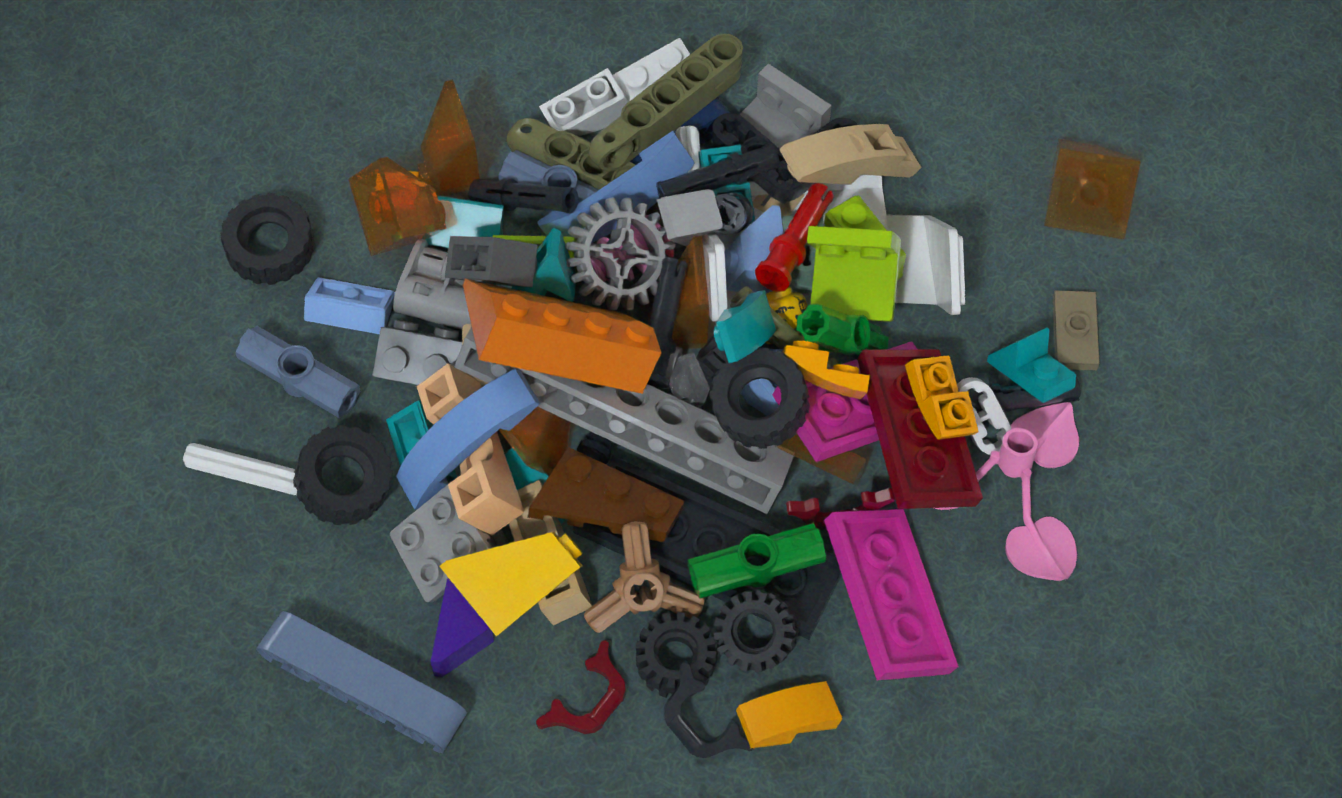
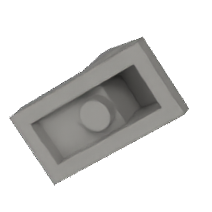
M707 189L657 199L666 235L670 241L688 246L700 242V236L723 228L715 194L712 190Z

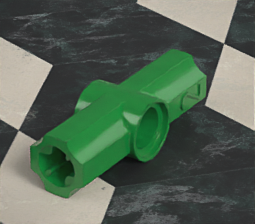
M811 304L797 317L796 330L801 332L805 341L818 344L821 351L841 353L857 359L863 350L888 349L889 337L882 333L879 326L869 323L864 315H847L823 305Z
M812 523L771 536L751 534L745 537L740 545L688 559V568L695 593H697L700 599L745 585L754 588L763 587L769 584L775 576L825 562L826 553L819 529ZM751 556H761L766 559L767 563L762 566H755L747 562L746 559Z

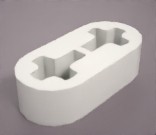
M972 377L962 379L957 384L959 392L968 391L971 388L978 393L983 392L978 397V402L983 410L977 413L973 407L979 432L975 435H970L972 441L981 451L988 455H991L992 451H1000L1005 433L1012 428L992 389L982 380ZM987 419L993 427L1002 429L996 434L998 441L993 444L987 439L982 440L987 435V430L982 422Z

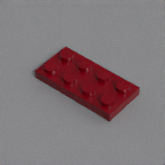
M939 349L863 350L857 358L861 374L870 376L866 394L898 509L976 507L983 499L965 436L937 439L918 406L909 382L905 364L914 359L940 357Z

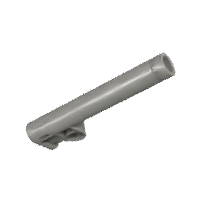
M418 239L395 291L393 302L395 312L462 330L463 325L471 324L463 289L464 281L445 278L448 252L429 248L426 240ZM676 347L675 353L670 354L666 372L669 388H672L682 358L681 347Z

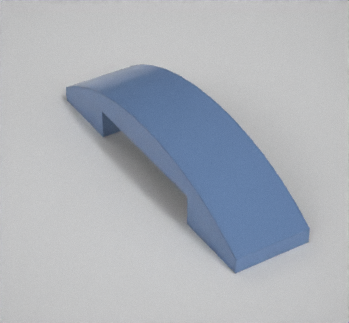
M671 131L639 153L642 159L640 163L580 202L573 213L552 211L537 221L538 225L547 236L553 228H556L562 232L563 236L573 237L568 233L570 227L576 226L583 229L577 216L585 212L592 217L590 205L594 203H599L605 210V200L609 198H615L618 206H620L622 199L631 198L633 210L639 203L647 204L648 210L659 199L656 183L688 173L695 163L675 133ZM610 220L602 225L595 233L592 242L611 234L612 230H616L617 220Z
M514 369L496 378L465 398L437 421L411 449L401 464L396 477L414 510L420 508L449 483L445 477L499 429L510 431L540 404L520 370Z

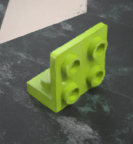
M809 226L807 243L816 249L811 304L823 305L847 315H864L871 321H893L901 238L893 231Z

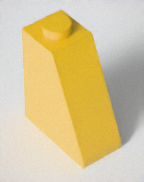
M554 531L446 560L439 567L491 631L498 636L583 565L577 558L583 553L566 533L559 537Z

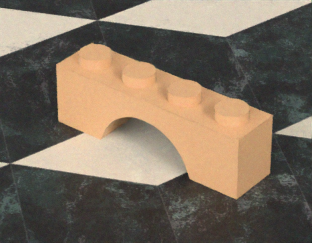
M449 363L417 386L426 418L433 425L461 401L482 388L480 382L461 370L454 368ZM496 431L459 465L461 475L448 484L458 518L491 536L524 513Z

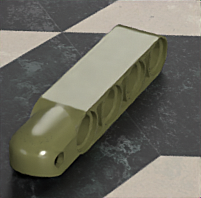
M726 33L712 37L634 97L622 108L621 116L593 138L588 153L592 162L604 171L621 169L640 152L671 131L674 132L738 81L741 75L742 42L737 37ZM607 156H611L615 159V161L613 163H607L604 161V159Z
M531 118L515 122L506 137V142L512 152L518 150L549 166H568L574 170L578 180L599 190L636 166L628 162L619 170L604 171L592 162L588 154L590 142L570 132L558 131ZM529 126L532 131L530 133H522L521 129ZM607 156L604 159V161L607 163H613L615 159L611 156ZM658 203L650 207L646 215L658 212L661 216ZM660 217L658 223L663 227L662 217Z

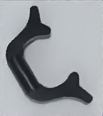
M686 661L680 662L679 683L664 706V718L667 726L689 753L696 757L708 758L728 749L754 750V748L750 747L747 738L740 734L739 726L735 721L729 722L724 733L714 740H704L698 735L682 715L681 705L690 695L703 691L705 684L702 680L693 677L690 666Z

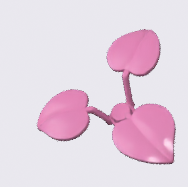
M1070 402L1044 406L1017 418L1010 425L1012 429L1005 433L1000 451H992L990 458L976 472L979 482L995 464H998L1005 475L1012 478L1021 477L1023 521L1025 526L1016 527L1009 532L1005 544L1006 555L1011 564L1022 573L1054 581L1068 579L1073 573L1077 561L1076 544L1068 527L1054 517H1044L1033 523L1031 518L1030 477L1033 461L1042 467L1057 468L1070 463L1075 458L1079 447V436L1074 422L1073 407ZM958 507L935 508V509L949 510V509H955V508H958Z

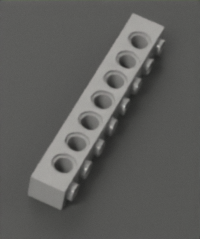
M472 327L463 341L454 368L486 383L514 369H518L522 372L540 402L538 407L766 514L782 488L795 454L780 446L775 447V445L767 446V449H759L751 446V448L745 447L741 442H735L729 438L728 433L724 432L716 416L648 384L643 394L481 361L478 358Z

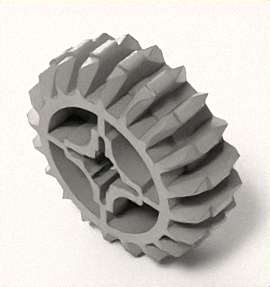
M615 198L606 199L605 210L599 203L590 205L592 217L585 212L577 216L583 229L576 226L568 229V233L577 239L576 242L565 243L566 250L574 252V258L568 259L567 265L568 267L576 266L578 271L572 274V283L583 280L585 283L581 286L578 293L581 296H587L594 290L592 304L600 306L606 299L608 310H617L620 301L624 310L634 309L635 300L640 305L648 304L649 296L647 291L656 295L658 286L656 280H659L662 259L672 258L665 257V250H672L676 245L671 241L663 242L662 236L666 235L664 226L659 228L655 226L660 220V214L655 212L645 218L647 204L639 203L633 210L631 198L622 199L620 206H618ZM610 220H617L616 230H612L610 240L606 244L591 243L595 233L602 225ZM631 225L643 235L648 250H643L636 245L633 235L634 230L630 229ZM622 245L623 248L620 251L625 250L626 255L635 256V258H629L617 263L618 258H613L612 253L603 251L613 250ZM590 258L598 259L604 264L606 268L605 278L609 279V285L598 277L592 267ZM633 265H647L644 274L635 284L622 289L623 279H628L629 270Z

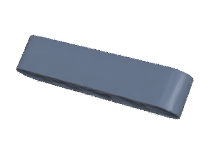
M280 612L256 648L257 652L267 661L272 662L274 659L282 663V669L308 683L312 679L320 684L318 688L345 703L349 699L358 704L356 709L382 723L388 720L396 725L395 730L421 744L427 741L434 745L433 750L438 753L444 752L467 714L466 710L451 698L289 612Z

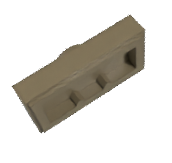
M1055 290L1053 294L1055 359L1068 369L1097 370L1099 367L1096 292Z

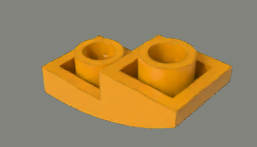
M794 341L793 346L786 345L782 350L786 358L792 359L797 364L798 370H801L804 379L816 386L857 399H861L868 391L869 375L858 374L859 368L850 365L836 364L833 365V370L827 369L829 352L818 350L819 345L816 343Z
M949 355L914 359L905 364L909 382L918 406L937 439L975 435L979 432L969 392L958 391Z
M827 681L773 692L745 702L736 709L751 748L789 744L798 733L836 729L843 719Z

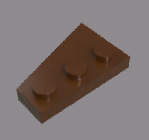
M568 447L530 505L527 518L543 520L544 515L567 519L566 525L583 527L584 523L609 527L612 533L621 535L623 525L634 521L645 522L648 526L649 540L664 542L681 514L685 501Z

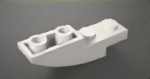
M678 38L613 75L607 68L539 107L550 127L558 131L570 132L576 136L596 132L607 127L620 117L622 108L629 101L688 57L690 53L682 40Z

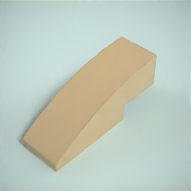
M540 480L517 490L524 513L509 523L515 542L554 531L559 537L565 534L556 517L544 515L543 520L527 518L529 507L543 486ZM579 569L538 602L540 610L553 625L592 607Z

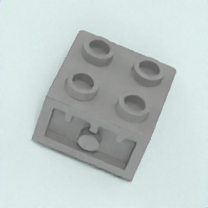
M767 64L758 74L757 97L739 115L781 149L784 144L813 135L829 123L832 105L770 64ZM723 131V135L729 134L726 131ZM734 131L732 134L737 137V132Z
M448 485L390 532V537L423 599L430 603L444 595L446 580L449 578L439 566L446 560L509 544L501 529L491 536L460 520Z

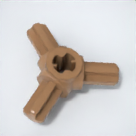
M634 521L623 525L621 531L625 562L619 566L620 577L612 583L614 587L612 592L585 611L584 617L588 625L595 632L600 633L629 611L636 615L640 611L650 610L656 612L660 607L675 613H685V617L690 619L692 616L698 617L703 609L704 598L699 599L697 593L670 583V576L660 572L659 562L651 557L647 524ZM644 580H648L650 587L642 586L639 592L635 591L634 584L642 585Z

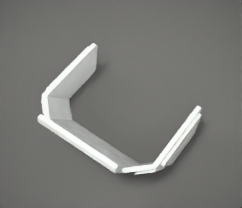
M860 175L851 185L821 183L828 187L821 197L822 199L830 190L834 195L833 201L823 214V221L825 214L829 210L855 195H859L885 229L893 231L901 238L900 247L905 252L906 259L903 265V277L897 281L895 303L938 305L950 315L960 314V305H965L963 238L958 235L956 228L931 215H886L882 176ZM789 179L787 182L792 184L793 180ZM779 180V181H778V183H780V184H782L783 182H785V181H783V180ZM754 181L747 182L750 183L752 201L757 195L768 194ZM808 191L804 193V197L799 202V204L790 216L795 215L796 211L798 210ZM754 208L755 220L764 212ZM743 231L725 236L711 232L705 234V240L700 241L706 310L711 320L715 321V323L724 310L731 308V300L737 293L726 290L724 251L729 248ZM801 293L806 299L807 306L810 305L812 293Z

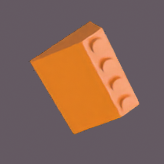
M466 278L463 283L479 360L643 394L661 355L653 327L621 312Z

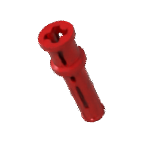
M814 183L809 187L808 193L784 234L772 240L769 246L770 253L768 257L757 265L755 269L756 279L767 289L777 292L785 291L791 284L793 270L805 260L808 227L818 225L834 198L831 190L827 192L824 199L821 198L828 188L826 185Z

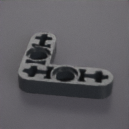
M725 113L714 120L712 142L716 148L739 145L740 143L741 152L744 154L764 147L769 143L775 147L780 167L776 171L772 169L749 177L774 199L782 202L793 201L808 191L809 187L814 184L798 182L789 172L788 164L780 149L742 116L734 113ZM836 118L814 134L858 124L849 118ZM723 131H726L729 134L723 135ZM734 131L737 132V137L732 134ZM779 178L785 182L782 184L778 183ZM789 179H792V180H793V183L790 184V183L787 182V181H788Z

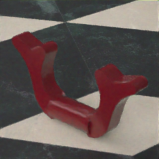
M892 488L878 492L865 491L861 493L863 504L853 509L819 512L818 498H811L806 501L786 502L788 515L801 518L806 525L814 523L816 528L824 530L827 529L824 520L832 512L879 510L883 506L894 502L895 496Z
M606 640L601 641L596 656L585 661L587 670L597 672L608 680L609 686L605 695L592 711L584 716H575L569 713L559 699H554L551 703V711L536 720L539 729L562 726L583 734L595 733L602 728L619 704L624 701L626 696L625 682L609 659V643Z

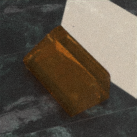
M797 432L794 437L784 440L783 444L777 446L779 449L858 486L862 478L866 459L851 451L815 462Z

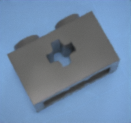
M450 236L445 278L463 281L466 278L493 285L532 287L534 273L538 266L536 258L538 245L496 237Z

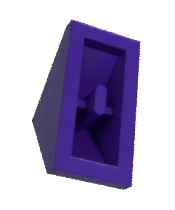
M450 579L446 580L430 661L434 676L439 677L445 676L494 642L491 629Z

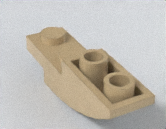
M888 124L855 125L823 131L784 144L780 149L788 164L789 172L798 182L851 185L860 175L911 177L921 169L920 164L904 138L895 136Z

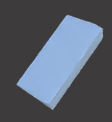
M318 277L305 296L304 320L380 334L381 327L387 326L395 292Z

